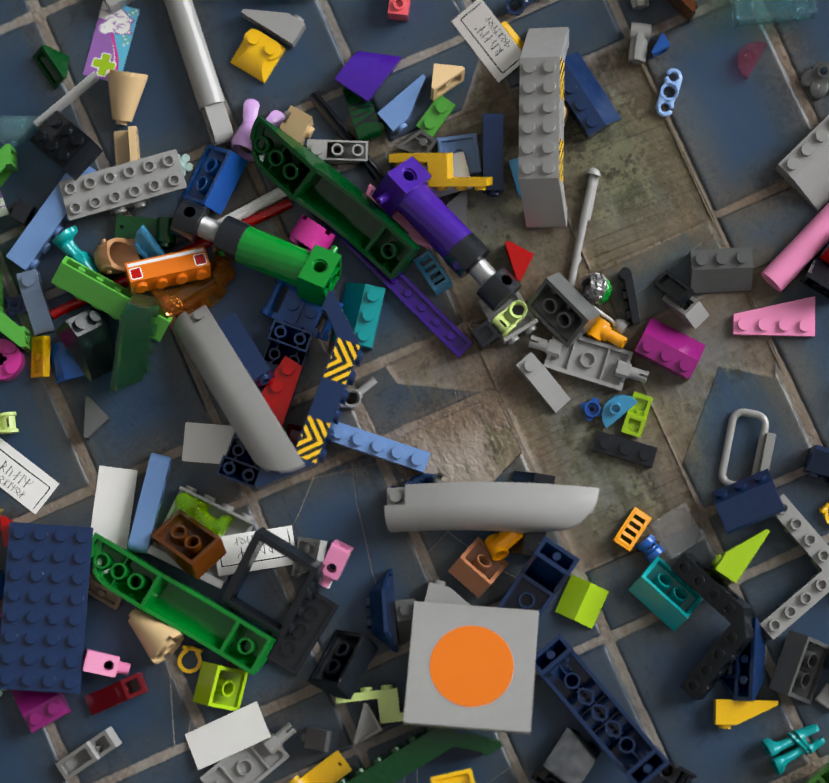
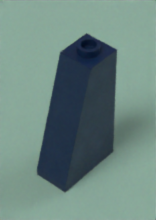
M503 113L483 114L482 177H493V185L486 186V190H483V194H487L488 197H498L504 191Z
M234 312L217 322L255 385L259 387L269 383L275 376L236 313Z

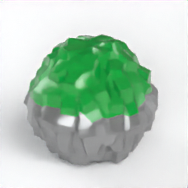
M589 273L582 280L581 286L585 288V293L581 295L591 305L602 304L609 299L612 285L603 274Z

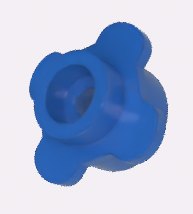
M592 398L591 401L583 402L580 405V409L584 411L587 421H592L593 418L602 416V409L597 398Z

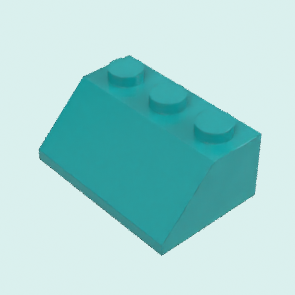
M346 282L341 302L344 305L342 310L361 348L372 350L386 288L364 283ZM335 333L332 342H336L337 338L335 336Z
M659 556L650 563L628 589L673 631L689 618L703 599L671 570V567Z

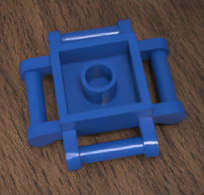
M275 279V286L266 306L262 307L260 313L272 319L312 332L313 337L328 342L330 337L328 334L332 328L328 317L321 332L316 330L323 316L322 307L297 297L296 287ZM283 286L289 289L278 313L273 312L272 310Z

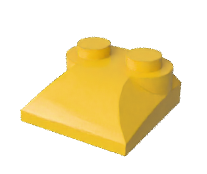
M250 28L244 35V40L230 63L265 84L286 49L259 30Z

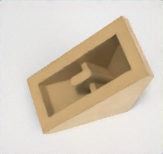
M434 63L431 100H436L463 82L465 68L463 66Z

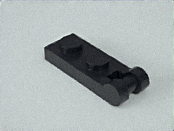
M624 267L618 273V279L623 282L624 289L621 290L623 302H627L628 309H625L626 320L630 321L631 326L639 325L641 320L632 272L629 268Z

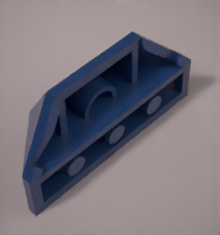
M388 569L369 591V596H365L366 608H370L371 616H367V628L372 629V633L393 652H398L393 569Z
M751 617L754 638L720 680L733 700L754 702L764 682L766 639L758 618Z

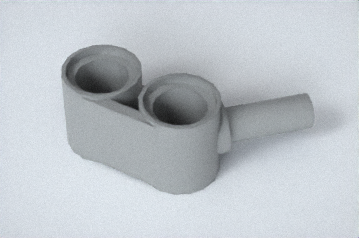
M372 376L358 389H347L349 394L357 396V402L355 404H348L346 402L345 405L341 404L340 408H357L363 398L362 395L378 383L376 379Z

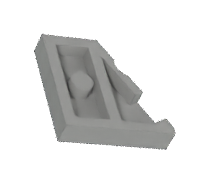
M298 537L296 547L323 563L327 553L328 541ZM293 562L291 576L301 577L309 570Z

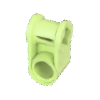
M516 300L504 311L500 312L490 323L505 338L525 319L528 311L527 305L523 301ZM515 306H521L524 309V313L517 316L512 310Z
M17 412L0 413L1 435L19 433L15 420Z

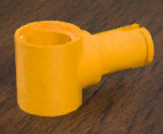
M600 317L585 333L593 340L599 342L608 341L621 349L627 342L625 336L612 330L611 324Z

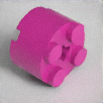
M304 214L301 215L289 233L291 241L301 247L306 245L309 251L313 250L315 244L328 249L336 238V235Z
M0 339V360L2 356L7 359V361L3 362V365L0 363V382H9L16 379L23 371L25 356L22 350L12 341Z

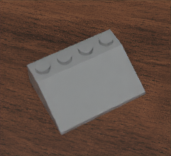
M829 115L775 167V170L817 212L829 201Z

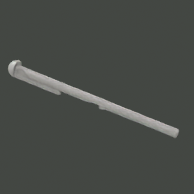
M589 168L585 172V175L589 177L568 276V282L573 287L575 286L578 266L582 258L580 256L587 222L591 220L598 180L601 177L600 171L596 168Z

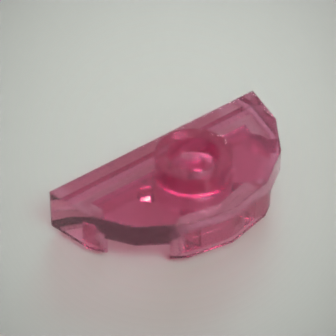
M751 42L745 45L739 52L737 58L738 69L745 79H748L767 46L766 43Z

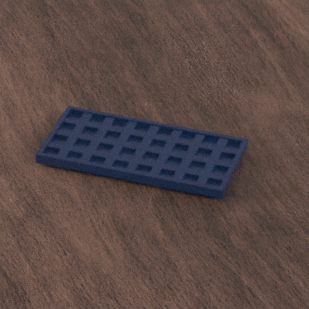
M10 522L0 631V689L69 694L81 693L93 527Z

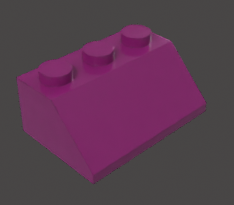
M651 317L633 354L688 381L706 345Z

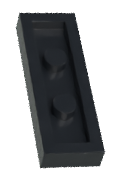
M598 431L592 451L652 468L657 447Z

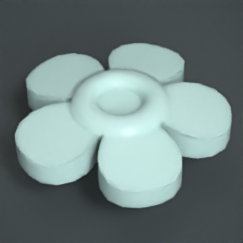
M178 154L185 176L186 170L192 171L193 164L187 163L190 161L188 154H183L182 158Z

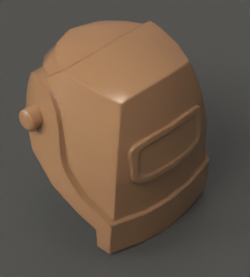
M112 238L107 241L106 239H101V244L96 245L94 250V261L100 273L125 272L124 263L141 260L140 254L135 248L134 238Z

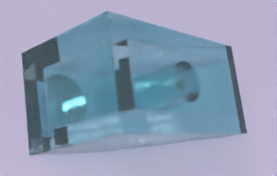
M0 116V141L3 144H11L12 147H17V144H24L38 130L34 121L40 116Z

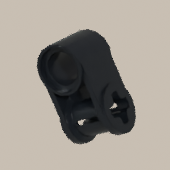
M672 762L669 764L671 771L668 775H662L661 772L657 774L669 783H691L693 778L697 777V775Z

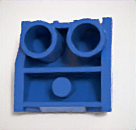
M62 342L51 345L50 355L56 384L86 376Z

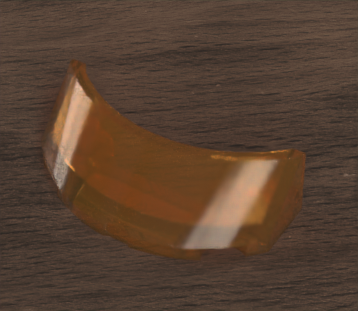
M214 254L210 261L211 277L190 281L173 289H152L150 292L166 316H179L184 311L189 315L205 304L209 309L227 293L226 288L229 282L234 280L236 273L230 260Z

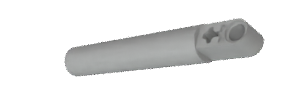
M164 0L199 111L202 112L213 146L229 143L232 141L234 132L193 1Z

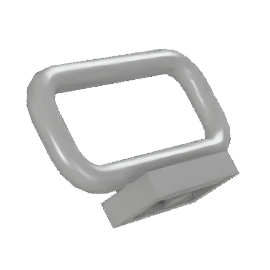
M740 408L730 415L718 471V478L724 486L736 482L729 480L726 473L736 422L741 416L758 419L761 423L751 475L765 469L770 470L776 434L768 432L769 421L762 412Z

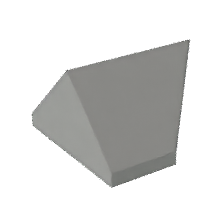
M365 702L354 744H359L383 730L370 705Z

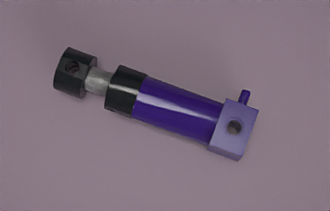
M413 156L385 175L372 194V198L390 217L399 211L460 279L468 274L481 285L476 293L478 297L493 312L497 311L521 288V284L505 267L496 272L489 262L485 260L490 250L428 187L427 183L432 176Z

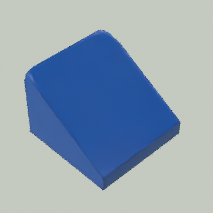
M663 32L650 53L649 57L652 59L668 51L670 43Z

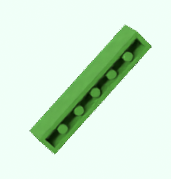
M65 256L51 281L58 289L68 291L76 299L90 303L93 308L108 313L115 320H121L131 329L143 332L152 340L160 342L174 317V314L138 294L131 295L130 290L68 256Z

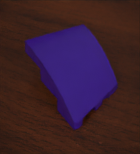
M357 51L335 77V81L369 103L378 88H381L402 58L399 56Z

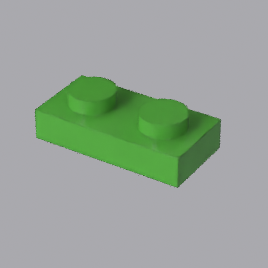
M440 96L434 100L417 123L416 128L422 129L434 137L456 105L444 96Z

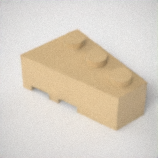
M290 105L288 109L290 114L285 123L282 122L279 128L303 145L306 138L310 139L314 133L313 118Z

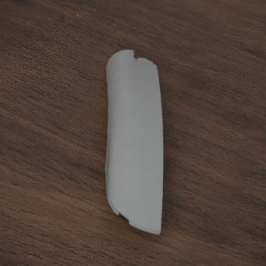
M206 304L189 315L186 311L181 313L174 323V331L253 461L260 468L269 472L272 470L288 473L306 466Z
M519 482L405 484V487L387 488L385 520L389 532L483 530L533 533L564 531L578 526L589 513H592L598 500L599 488Z

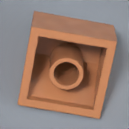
M477 537L448 572L475 596L480 598L509 563L504 559L499 561L492 560L485 542Z

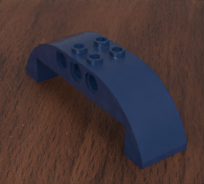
M560 633L536 653L535 670L631 783H648L670 764V761L652 743Z

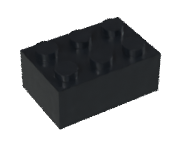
M57 110L30 138V141L46 157L75 181L103 152L88 135Z

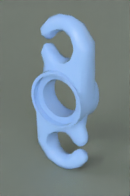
M675 68L667 70L666 74L675 73L677 80L671 81L666 76L655 108L662 117H668L672 114L671 110L663 112L661 106L667 104L670 109L674 108V101L678 96L683 77L681 72ZM667 87L672 88L675 92V95L671 98L666 97L663 93V90Z

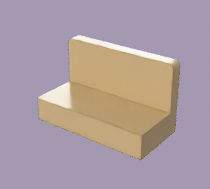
M128 126V130L114 131L116 166L140 159L137 127Z

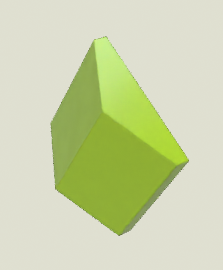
M571 574L554 612L592 629L609 591Z

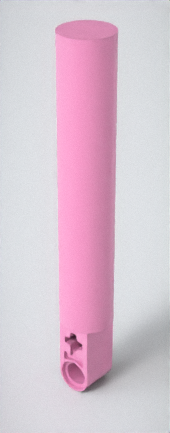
M829 202L761 272L763 279L778 292H782L828 244Z

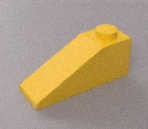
M713 699V724L719 725V729H731V725H738L778 706V701L754 700V702L733 699Z

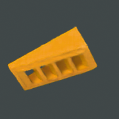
M634 507L612 541L630 552L652 518ZM634 515H638L643 520H645V522L642 524L641 522L633 518ZM630 521L638 525L640 529L637 530L629 524ZM628 528L636 535L633 537L624 530ZM623 534L630 539V544L620 538V536Z

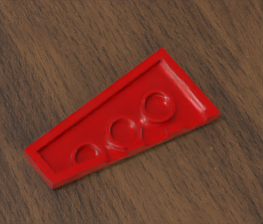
M284 356L273 373L275 377L266 384L261 392L282 428L303 366L287 356Z

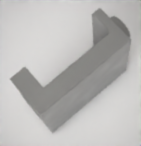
M517 291L507 303L495 312L482 300L478 301V305L487 320L491 322L512 302L516 300L523 301L525 304L526 302L519 291ZM515 306L512 312L519 316L524 313V309L521 306ZM528 309L525 319L505 338L502 337V333L494 325L492 326L500 335L499 339L503 345L507 343L512 345L520 339L518 336L526 333L528 335L535 331L539 321Z

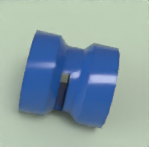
M652 534L636 546L639 552L645 554V559L648 563L664 551L663 547L655 542Z

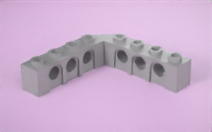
M781 494L780 498L785 511L773 515L772 518L775 517L785 528L784 532L789 533L797 542V547L799 549L802 548L810 557V562L818 572L810 578L806 585L794 591L795 594L784 603H780L777 610L760 621L762 631L770 640L777 638L829 593V546L784 494Z

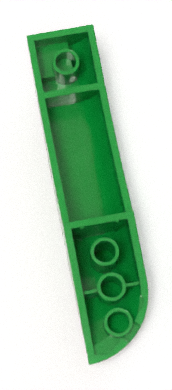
M98 533L94 534L91 551L92 571L104 587L139 609L184 633L249 674L255 675L263 667L268 659L267 655L277 639L162 569Z

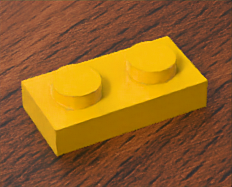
M50 336L31 337V378L50 377Z

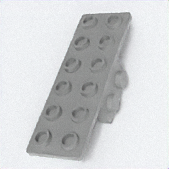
M173 149L81 175L76 181L72 178L60 181L59 187L68 219L73 221L108 210L111 214L121 215L130 208H135V210L146 207V204L150 203L149 199L186 189L187 184L177 150Z

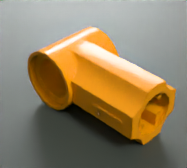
M500 531L487 537L485 544L492 560L499 561L509 555L508 549L519 541L524 533Z

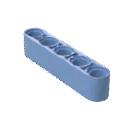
M151 453L128 541V551L148 555L147 551L152 543L150 535L155 531L172 457Z

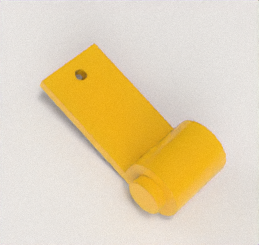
M337 750L301 778L297 775L288 783H336L353 769L339 750Z

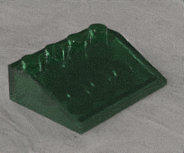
M133 293L120 315L110 387L111 392L142 381L146 374L151 372L152 361H149L150 355H153L155 343H152V337L157 332V324H154L155 317L158 318L160 306L157 305V297Z

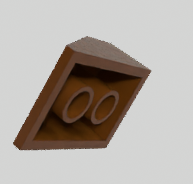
M180 509L150 535L185 572L197 580L227 553L221 537Z

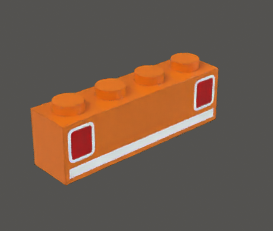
M204 246L124 263L125 275L131 295L211 277V266Z

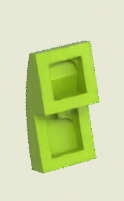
M633 391L632 397L638 402L626 412L621 432L640 438L653 397Z

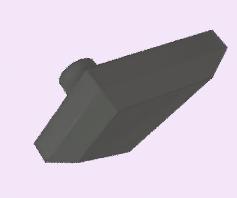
M420 129L399 144L397 148L410 153H429L437 143V140Z

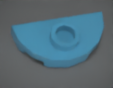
M142 225L137 230L135 236L137 252L144 259L166 254L146 227Z
M614 395L609 398L603 405L601 413L606 429L638 401L629 395Z

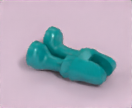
M75 225L65 229L52 240V243L68 257L102 275L95 264L94 257L88 252L81 251L75 244L74 237L78 233V228Z
M817 724L793 730L792 733L787 732L788 737L780 741H772L769 738L761 740L763 749L769 757L775 756L790 746L797 745L795 749L770 759L771 766L778 776L784 773L788 763L804 754L806 756L809 753L812 754L826 743L824 737L814 739L809 743L805 738L820 730Z

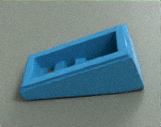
M430 249L413 260L436 296L453 286L451 279ZM430 258L432 259V261L426 264L425 266H421V264L425 261L429 260ZM436 265V268L426 273L427 270ZM439 272L441 273V275H439V276L436 277L435 279H433V280L430 279V278H432L433 276H435L436 274H438Z

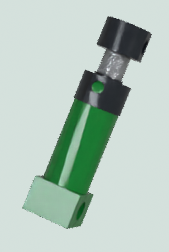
M184 199L181 202L171 223L170 232L172 235L193 244L198 242L200 237L209 242L211 241L213 242L212 252L214 254L297 288V297L320 307L324 303L328 290L333 291L341 276L342 255L337 254L339 249L336 245H332L328 250L315 244L313 250L309 251L231 216H227L222 223L211 219L208 207L189 199Z

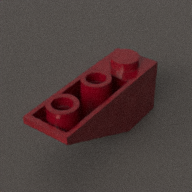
M139 672L84 697L91 714L95 715L150 690L143 673Z

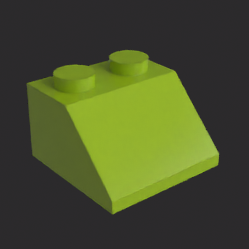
M202 661L193 702L231 711L240 709L248 672Z

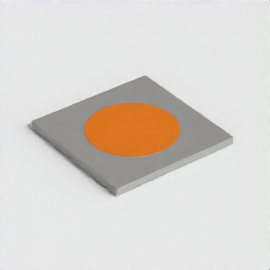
M414 601L403 725L531 734L539 611Z

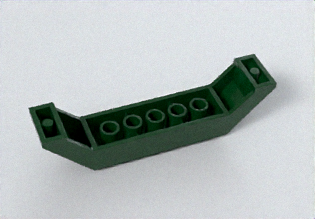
M427 726L424 728L426 732L419 736L418 733L412 735L407 739L408 743L401 747L400 744L394 746L389 750L390 754L383 758L382 755L376 757L371 761L372 765L368 768L362 766L354 771V776L350 779L344 777L336 783H395L454 746L482 752L486 757L503 745L498 739L466 731L463 735L454 728Z

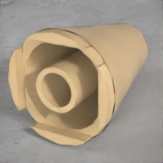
M108 69L111 117L116 120L115 124L128 125V122H132L148 75Z
M135 608L129 614L128 622L154 664H159L166 660L164 656L167 653L172 655L184 640L182 632L141 609Z

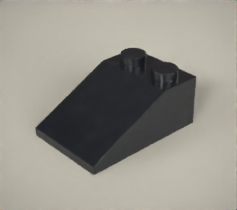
M92 307L66 320L55 332L90 382L120 367L121 364L108 325L97 309Z

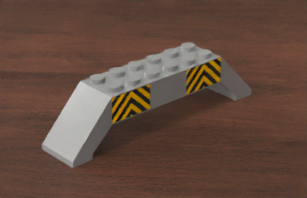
M569 27L528 29L520 55L518 181L527 228L567 227L563 161L564 66L569 48Z

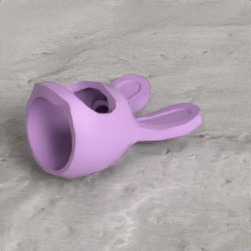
M254 99L245 100L243 104V122L236 130L231 141L233 152L248 162L254 161L252 153L244 152L240 146L253 151L250 134L259 111V102ZM274 110L266 120L279 128L281 123L285 121V116L282 112Z

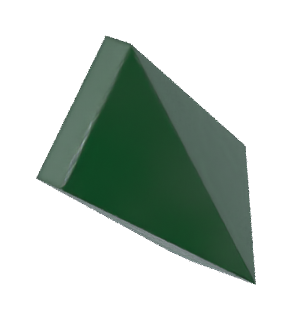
M42 45L32 58L52 87L57 89L67 78L70 56L49 46Z

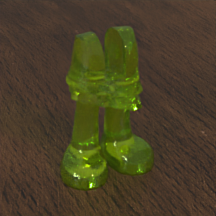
M180 493L175 498L176 506L179 509L183 510L186 515L200 520L219 537L226 532L234 519L229 514L222 515L219 519L215 518L207 512L209 509L208 504L189 493Z

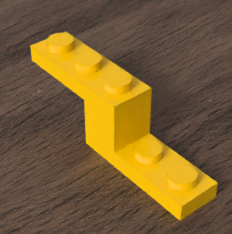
M453 152L389 154V163H396V166L412 156L422 166H427L428 162V173L432 176L428 181V187H435V190H447V187H454L455 190H467V187H474V190H486V186L493 185V177H454Z

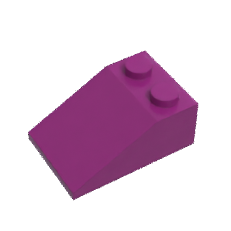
M11 690L20 712L32 733L72 712L62 693Z

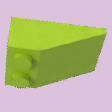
M768 529L762 530L725 552L716 554L710 563L713 566L711 571L730 584L737 583L770 531Z

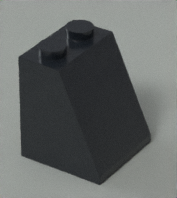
M567 727L531 778L538 783H582L602 751L598 749L596 744L581 737L578 731Z

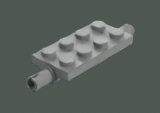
M554 334L550 340L531 335L528 345L529 348L538 349L547 354L544 362L546 369L620 392L622 391L625 379L630 378L645 384L647 381L646 377L649 375V371L632 367L630 362L633 352L583 336L569 348H566Z
M289 722L275 734L269 731L270 738L222 759L201 776L200 780L203 783H259L290 757L283 748V743L293 734L297 733V731L292 728L286 733L292 727Z

